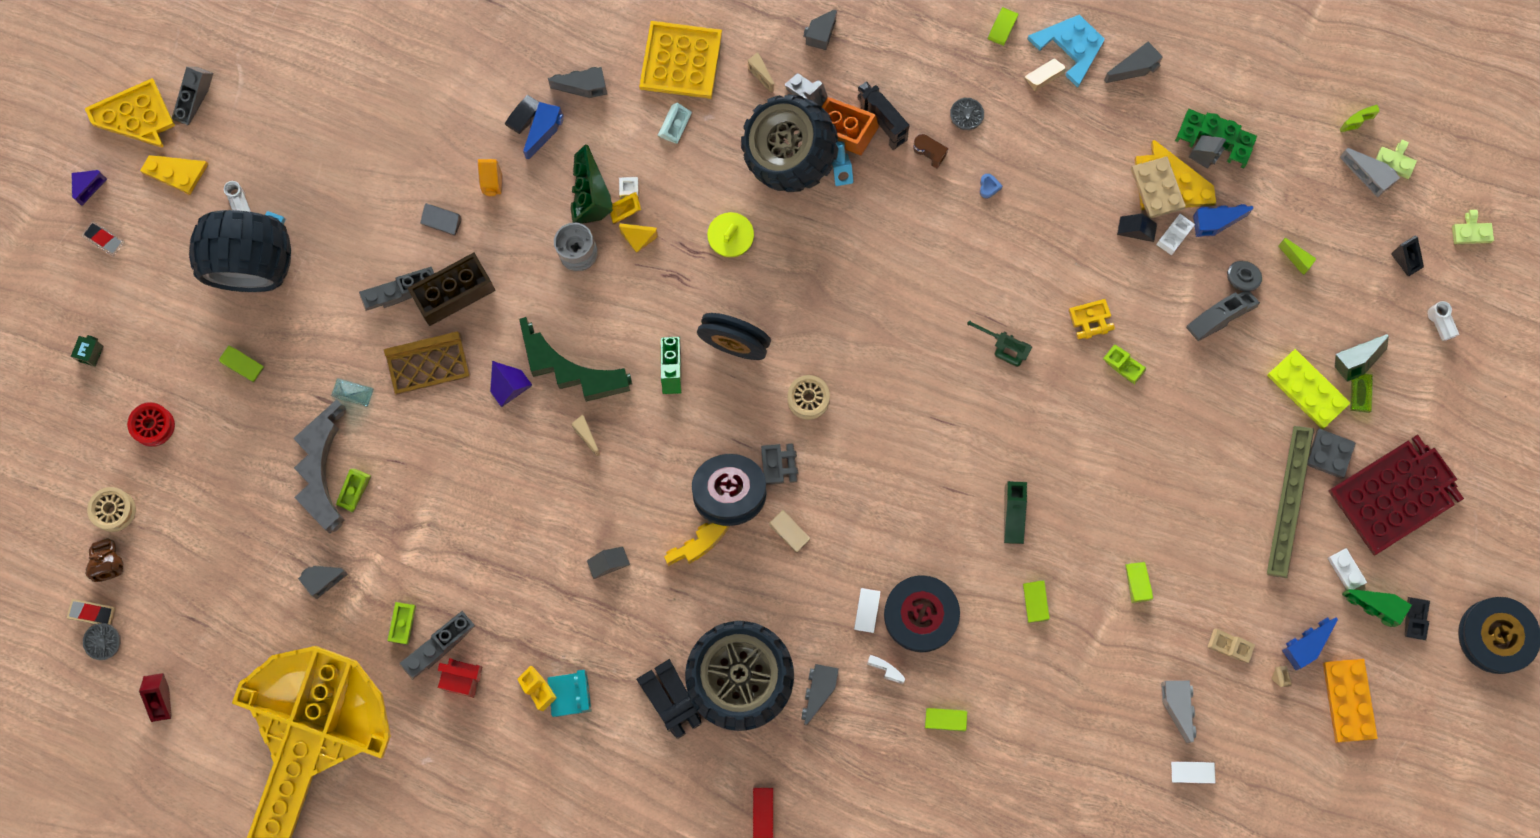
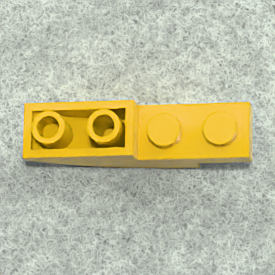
M705 523L699 526L698 531H696L697 540L694 538L684 543L683 547L679 549L675 547L666 552L667 555L664 558L667 565L670 566L684 558L687 559L689 564L698 560L723 538L730 526L714 523Z

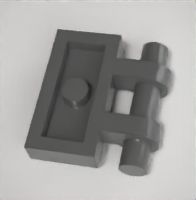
M780 444L761 446L766 485L784 483L783 476L785 475L789 476L790 483L797 482L798 468L795 463L797 454L794 451V444H786L787 451H781ZM786 458L788 460V468L782 467V459Z

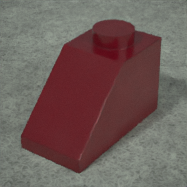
M164 673L143 676L139 693L150 721L171 719L170 690Z

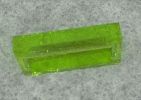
M1365 374L1351 380L1350 411L1366 413L1372 411V374Z

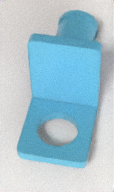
M838 141L836 142L839 149L837 159L833 160L832 163L835 185L852 184V164L848 154H845L844 142ZM841 172H847L849 174L846 180H840L838 178Z

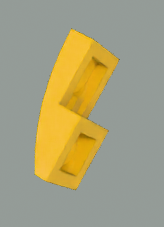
M530 666L517 679L524 693L531 696L538 710L544 711L557 699L549 685L533 666Z

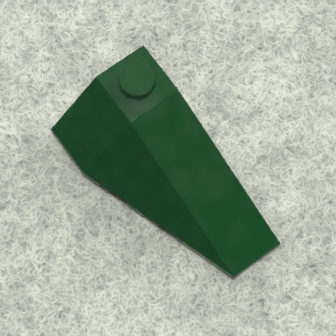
M585 144L574 154L573 175L576 176L575 186H572V193H575L574 202L571 203L570 208L572 222L580 224L600 221L613 211L610 193L589 146Z

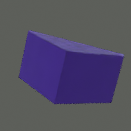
M99 170L71 173L72 198L83 206L107 178Z

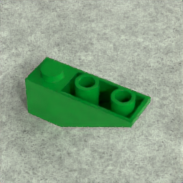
M680 337L661 338L662 394L682 393Z
M1349 589L1342 594L1347 597L1346 600L1353 605L1358 604L1364 608V612L1371 616H1377L1388 627L1401 625L1412 606L1399 596L1390 593Z

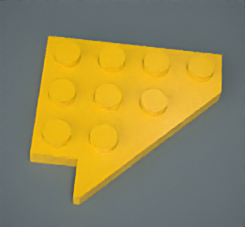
M153 78L85 108L88 118L94 127L161 148L164 145L159 133L175 126Z

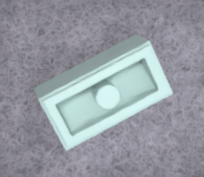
M679 103L673 104L658 136L677 144L692 112Z

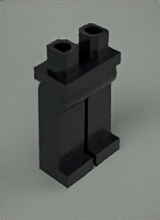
M867 81L858 87L860 93L857 99L861 102V109L876 115L879 126L889 137V146L892 150H895L908 140L910 125L886 97L879 92L877 85L871 87Z
M668 659L654 669L674 704L669 700L652 670L636 680L665 723L668 732L671 731L676 739H679L686 734L681 726L683 723L688 721L692 729H695L702 725V722L698 715L700 713L691 702L671 660Z

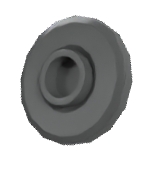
M961 98L952 105L950 118L956 127L962 130H972L982 123L984 109L975 99Z
M1237 261L1230 265L1227 271V278L1236 289L1250 292L1260 286L1262 273L1258 267L1248 261Z
M99 623L89 627L83 637V648L86 654L96 660H107L113 657L118 652L121 644L117 629L106 623Z

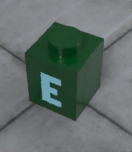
M87 335V337L78 336L70 357L77 362L96 367L104 346L98 342L96 337Z

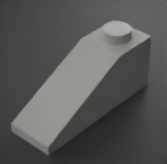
M1347 148L1340 156L1344 163L1377 198L1400 178L1397 172L1388 164L1350 148Z

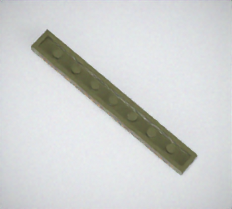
M1293 427L1267 575L1288 578L1314 428Z

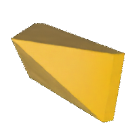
M637 192L612 204L613 211L610 215L613 224L641 210Z
M619 224L620 233L636 253L658 237L656 227Z

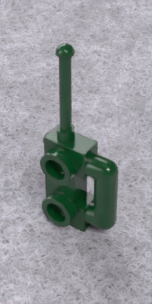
M970 320L967 322L968 326L970 325L997 339L995 344L997 347L995 356L1016 367L1020 366L1023 360L1026 361L1032 349L1030 344L1015 339L1013 335H1007L1005 331L1001 332V334H996ZM1007 347L1017 352L1016 358L1004 353L1005 348Z

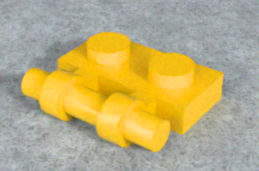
M1106 299L1072 307L1068 310L1074 328L1082 326L1083 331L1076 332L1078 340L1083 338L1090 339L1094 335L1108 334V331L1115 330L1113 323L1106 324L1105 319L1111 317ZM1098 322V327L1090 329V323Z

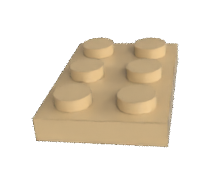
M1168 157L1131 167L1148 218L1151 219L1185 209L1186 206Z

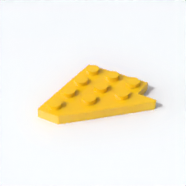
M1156 140L1151 142L1152 155L1135 157V165L1168 157L1184 200L1185 208L1215 206L1214 185ZM1139 193L1141 210H1145L1143 201Z

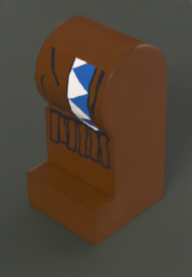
M925 134L915 137L913 145L914 152L931 159V166L938 169L947 156L949 149Z

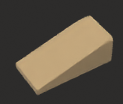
M757 52L748 59V70L773 93L774 82L761 56Z
M582 415L572 423V427L592 452L599 456V450Z
M784 510L769 523V526L796 552L810 540L809 536Z

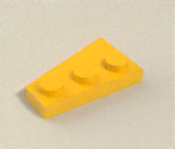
M149 155L140 171L142 174L191 195L208 163L207 161Z

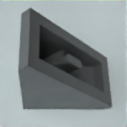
M624 547L603 550L587 560L593 579L630 565Z

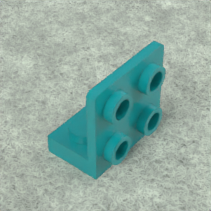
M585 669L577 670V673L548 677V685L557 698L550 704L552 717L592 712L588 675Z

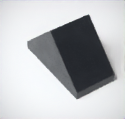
M1143 213L1121 216L1117 235L1154 242L1157 223Z
M1416 235L1400 244L1391 253L1407 276H1411L1424 268L1419 240Z

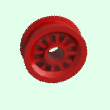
M147 402L137 406L131 412L127 427L130 435L136 441L145 446L155 447L164 444L170 439L174 432L175 421L172 414L162 405ZM154 421V425L148 428L149 423Z

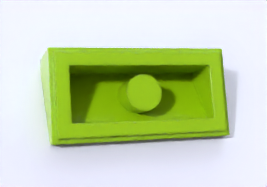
M1045 581L1024 583L1023 589L1028 623L1048 621L1050 618Z

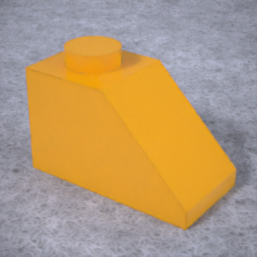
M478 159L479 182L482 193L487 196L501 194L502 172L497 159Z

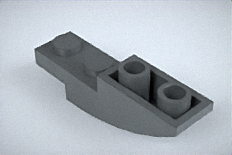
M432 266L395 277V281L359 291L365 311L380 306L387 308L412 298L408 287L434 274Z
M1244 291L1240 294L1235 292L1203 312L1188 324L1186 328L1197 341H1200L1227 327L1230 321L1257 308L1260 302L1251 292Z
M461 611L433 633L428 641L399 663L400 666L413 680L425 669H429L446 655L475 625Z

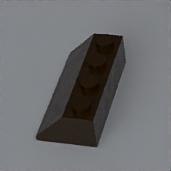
M475 252L408 287L428 326L441 321L496 291Z

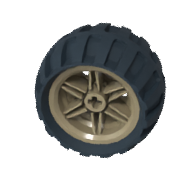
M732 621L715 626L696 642L687 660L685 682L691 702L706 720L727 730L747 731L767 724L786 706L793 689L794 667L787 647L774 632L757 623ZM744 651L747 653L746 659L740 658L739 655L741 652ZM723 658L728 660L727 666L721 665L720 661ZM756 665L763 667L761 672L755 671ZM739 670H743L742 673L745 674V676H741L740 679H737V676L734 675V673H738ZM721 678L725 681L723 686L717 685L718 679ZM753 685H758L759 690L757 692L751 690ZM734 692H739L740 697L738 699L732 697Z

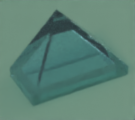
M337 378L331 396L368 407L374 389Z

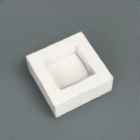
M638 177L619 178L620 198H624L634 192H637L639 197Z

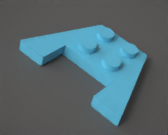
M1080 15L1028 35L1027 38L1038 50L1044 48L1052 40L1077 63L1066 72V77L1076 87H1079L1105 40Z

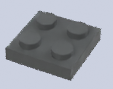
M1318 429L1311 446L1308 466L1343 479L1356 442Z

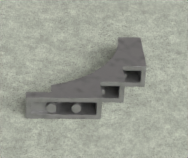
M337 399L293 438L308 454L294 469L309 483L294 498L328 533L337 531L344 521L333 505L326 482L327 456L331 443L339 430L332 422L341 418L346 410Z

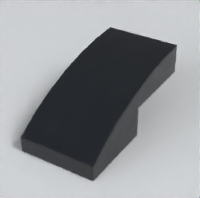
M527 95L510 114L505 125L520 134L530 125L531 119L535 116L539 101Z
M1408 597L1407 602L1412 606L1405 616V637L1426 641L1429 627L1427 617L1430 601Z

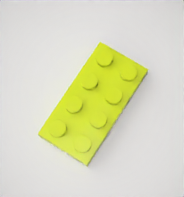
M1296 349L1267 375L1322 430L1350 404Z

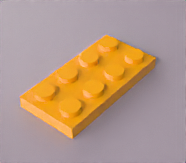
M1365 660L1324 662L1323 669L1335 743L1378 739Z

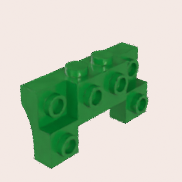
M1188 108L1175 141L1179 142L1181 139L1189 142V147L1192 148L1196 139L1200 140L1202 136L1226 139L1223 144L1224 150L1230 152L1227 162L1230 163L1232 160L1242 164L1240 168L1244 169L1252 153L1257 135L1241 130V125L1233 120L1223 119L1218 114L1207 112L1204 115Z

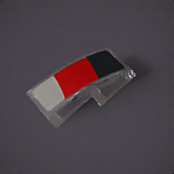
M94 221L90 223L81 235L113 257L125 243V241Z

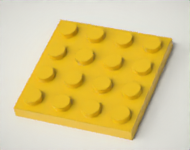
M651 21L639 84L640 90L712 99L722 30Z

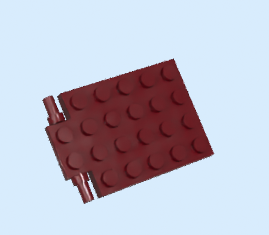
M1419 435L1411 438L1419 449L1418 452L1408 440L1328 490L1374 556L1454 506L1455 503L1447 492L1451 493L1457 503L1464 499L1456 488L1458 487L1455 483L1458 480L1436 448L1431 449L1428 445H1425Z

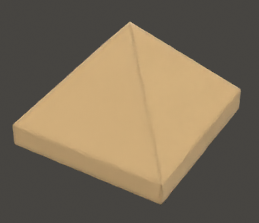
M1276 667L1272 680L1280 687L1292 686L1288 667Z

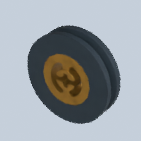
M706 313L701 319L702 325L698 327L697 335L704 342L718 350L744 359L762 360L766 357V348L770 346L771 338L764 331L746 321L720 313Z
M1492 597L1482 600L1468 608L1461 618L1458 629L1460 646L1469 661L1483 671L1493 674H1507L1519 671L1531 664L1540 650V626L1537 619L1525 605L1514 599ZM1493 622H1499L1503 624L1502 626L1495 627L1489 630V627ZM1510 641V644L1505 649H1500L1494 646L1504 644Z

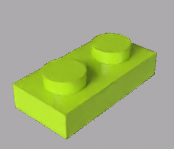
M395 602L388 642L409 644L416 610L415 605Z

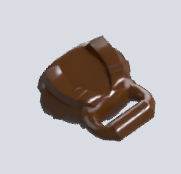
M107 538L92 543L89 548L90 560L85 569L86 576L92 582H102L121 575L124 563L122 558L116 554L114 541ZM110 546L109 549L101 550L94 553V550Z

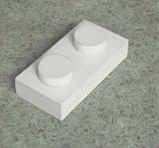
M1347 548L1328 557L1329 562L1346 590L1356 589L1367 583Z

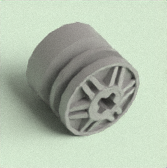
M568 223L556 232L554 247L562 264L567 269L583 271L595 263L598 256V248L590 229L585 225Z

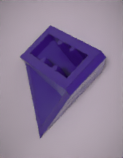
M492 361L490 392L501 407L533 386L522 370Z

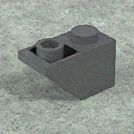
M1202 136L1189 155V158L1208 169L1210 164L1215 165L1225 149L1223 144L1226 139Z

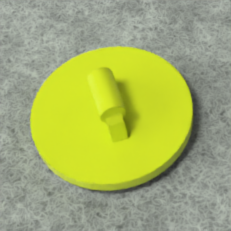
M733 212L723 213L710 223L707 232L708 242L717 254L724 257H737L747 252L754 240V230L750 221L743 215Z

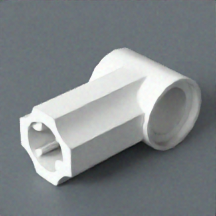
M236 181L227 182L224 185V193L229 200L232 210L251 212L242 187ZM234 189H238V192L236 194L231 195V192Z
M1445 301L1438 302L1429 308L1427 313L1428 318L1435 323L1442 341L1460 335L1451 316L1452 308ZM1437 309L1441 310L1442 315L1437 312Z

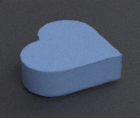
M984 174L980 181V195L986 199L990 198L1001 190L1003 186L993 175Z

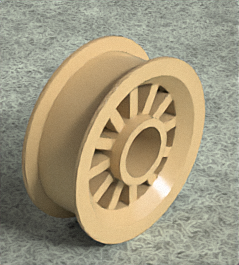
M813 375L801 376L790 385L788 405L797 417L807 420L815 419L824 414L828 408L830 399L829 388L819 377ZM806 394H811L814 399L807 401L803 397Z
M107 487L97 491L91 497L87 513L90 521L95 526L108 532H117L126 528L133 521L136 506L133 498L126 492L115 487ZM115 506L114 511L109 514L110 507Z

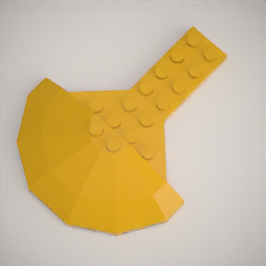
M312 646L272 655L261 666L253 670L249 676L239 682L232 704L251 711L253 718L256 719L259 725V731L264 743L268 745L272 754L270 756L273 760V766L247 838H292L314 775L361 752L378 758L384 757L391 734L383 694L356 660L318 646Z

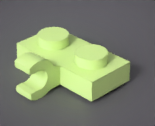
M1404 140L1398 143L1395 151L1381 147L1376 157V160L1388 164L1397 172V175L1406 179L1411 177L1417 160L1403 155L1409 142Z
M1469 210V213H1465L1466 224H1454L1452 226L1454 244L1492 243L1494 241L1492 223H1477V210Z

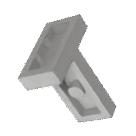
M798 73L785 84L786 89L792 94L811 99L821 107L828 97L821 81L817 80L813 84Z

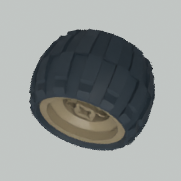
M788 94L784 97L778 95L769 98L767 103L759 104L752 110L754 114L750 119H746L743 126L745 133L744 136H741V149L744 152V160L756 179L777 191L800 192L804 188H812L819 184V180L824 175L828 176L832 170L833 160H836L839 149L836 145L838 135L830 115L820 105L803 96ZM784 138L788 140L789 145L785 142ZM802 141L801 147H798V143ZM793 152V156L789 157V153Z

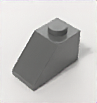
M832 10L811 20L809 27L806 26L803 35L806 38V45L827 50L837 19V10Z
M313 566L306 568L298 579L311 596L318 599L346 577L348 573L342 568Z

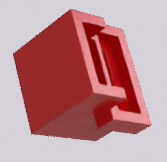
M449 658L448 664L439 663L437 671L441 672V677L437 688L474 698L483 667Z

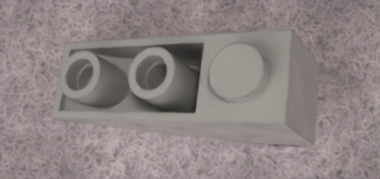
M1190 681L1162 682V702L1185 742H1194L1196 727L1193 726L1192 718L1195 717L1194 706H1191L1193 686H1190Z

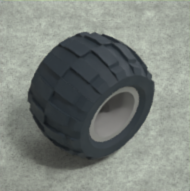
M220 210L203 215L198 219V224L195 225L190 238L189 259L191 268L194 270L193 275L201 283L223 290L265 292L276 289L282 285L291 262V244L286 226L273 217L248 211Z

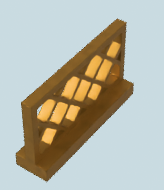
M458 331L383 349L396 395L470 377L462 337ZM458 345L460 352L456 358L447 354L451 346ZM435 350L443 353L437 363L428 358L431 352ZM414 355H420L424 358L419 367L410 363ZM445 355L454 360L449 370L440 365ZM401 359L406 362L400 372L393 368V360ZM426 360L435 364L430 374L421 370ZM457 362L463 365L464 374L456 375L451 372ZM408 364L417 369L411 379L402 374ZM438 367L447 371L444 378L439 380L433 377ZM419 371L428 376L423 384H418L414 381ZM401 376L409 380L406 388L398 389L397 381Z

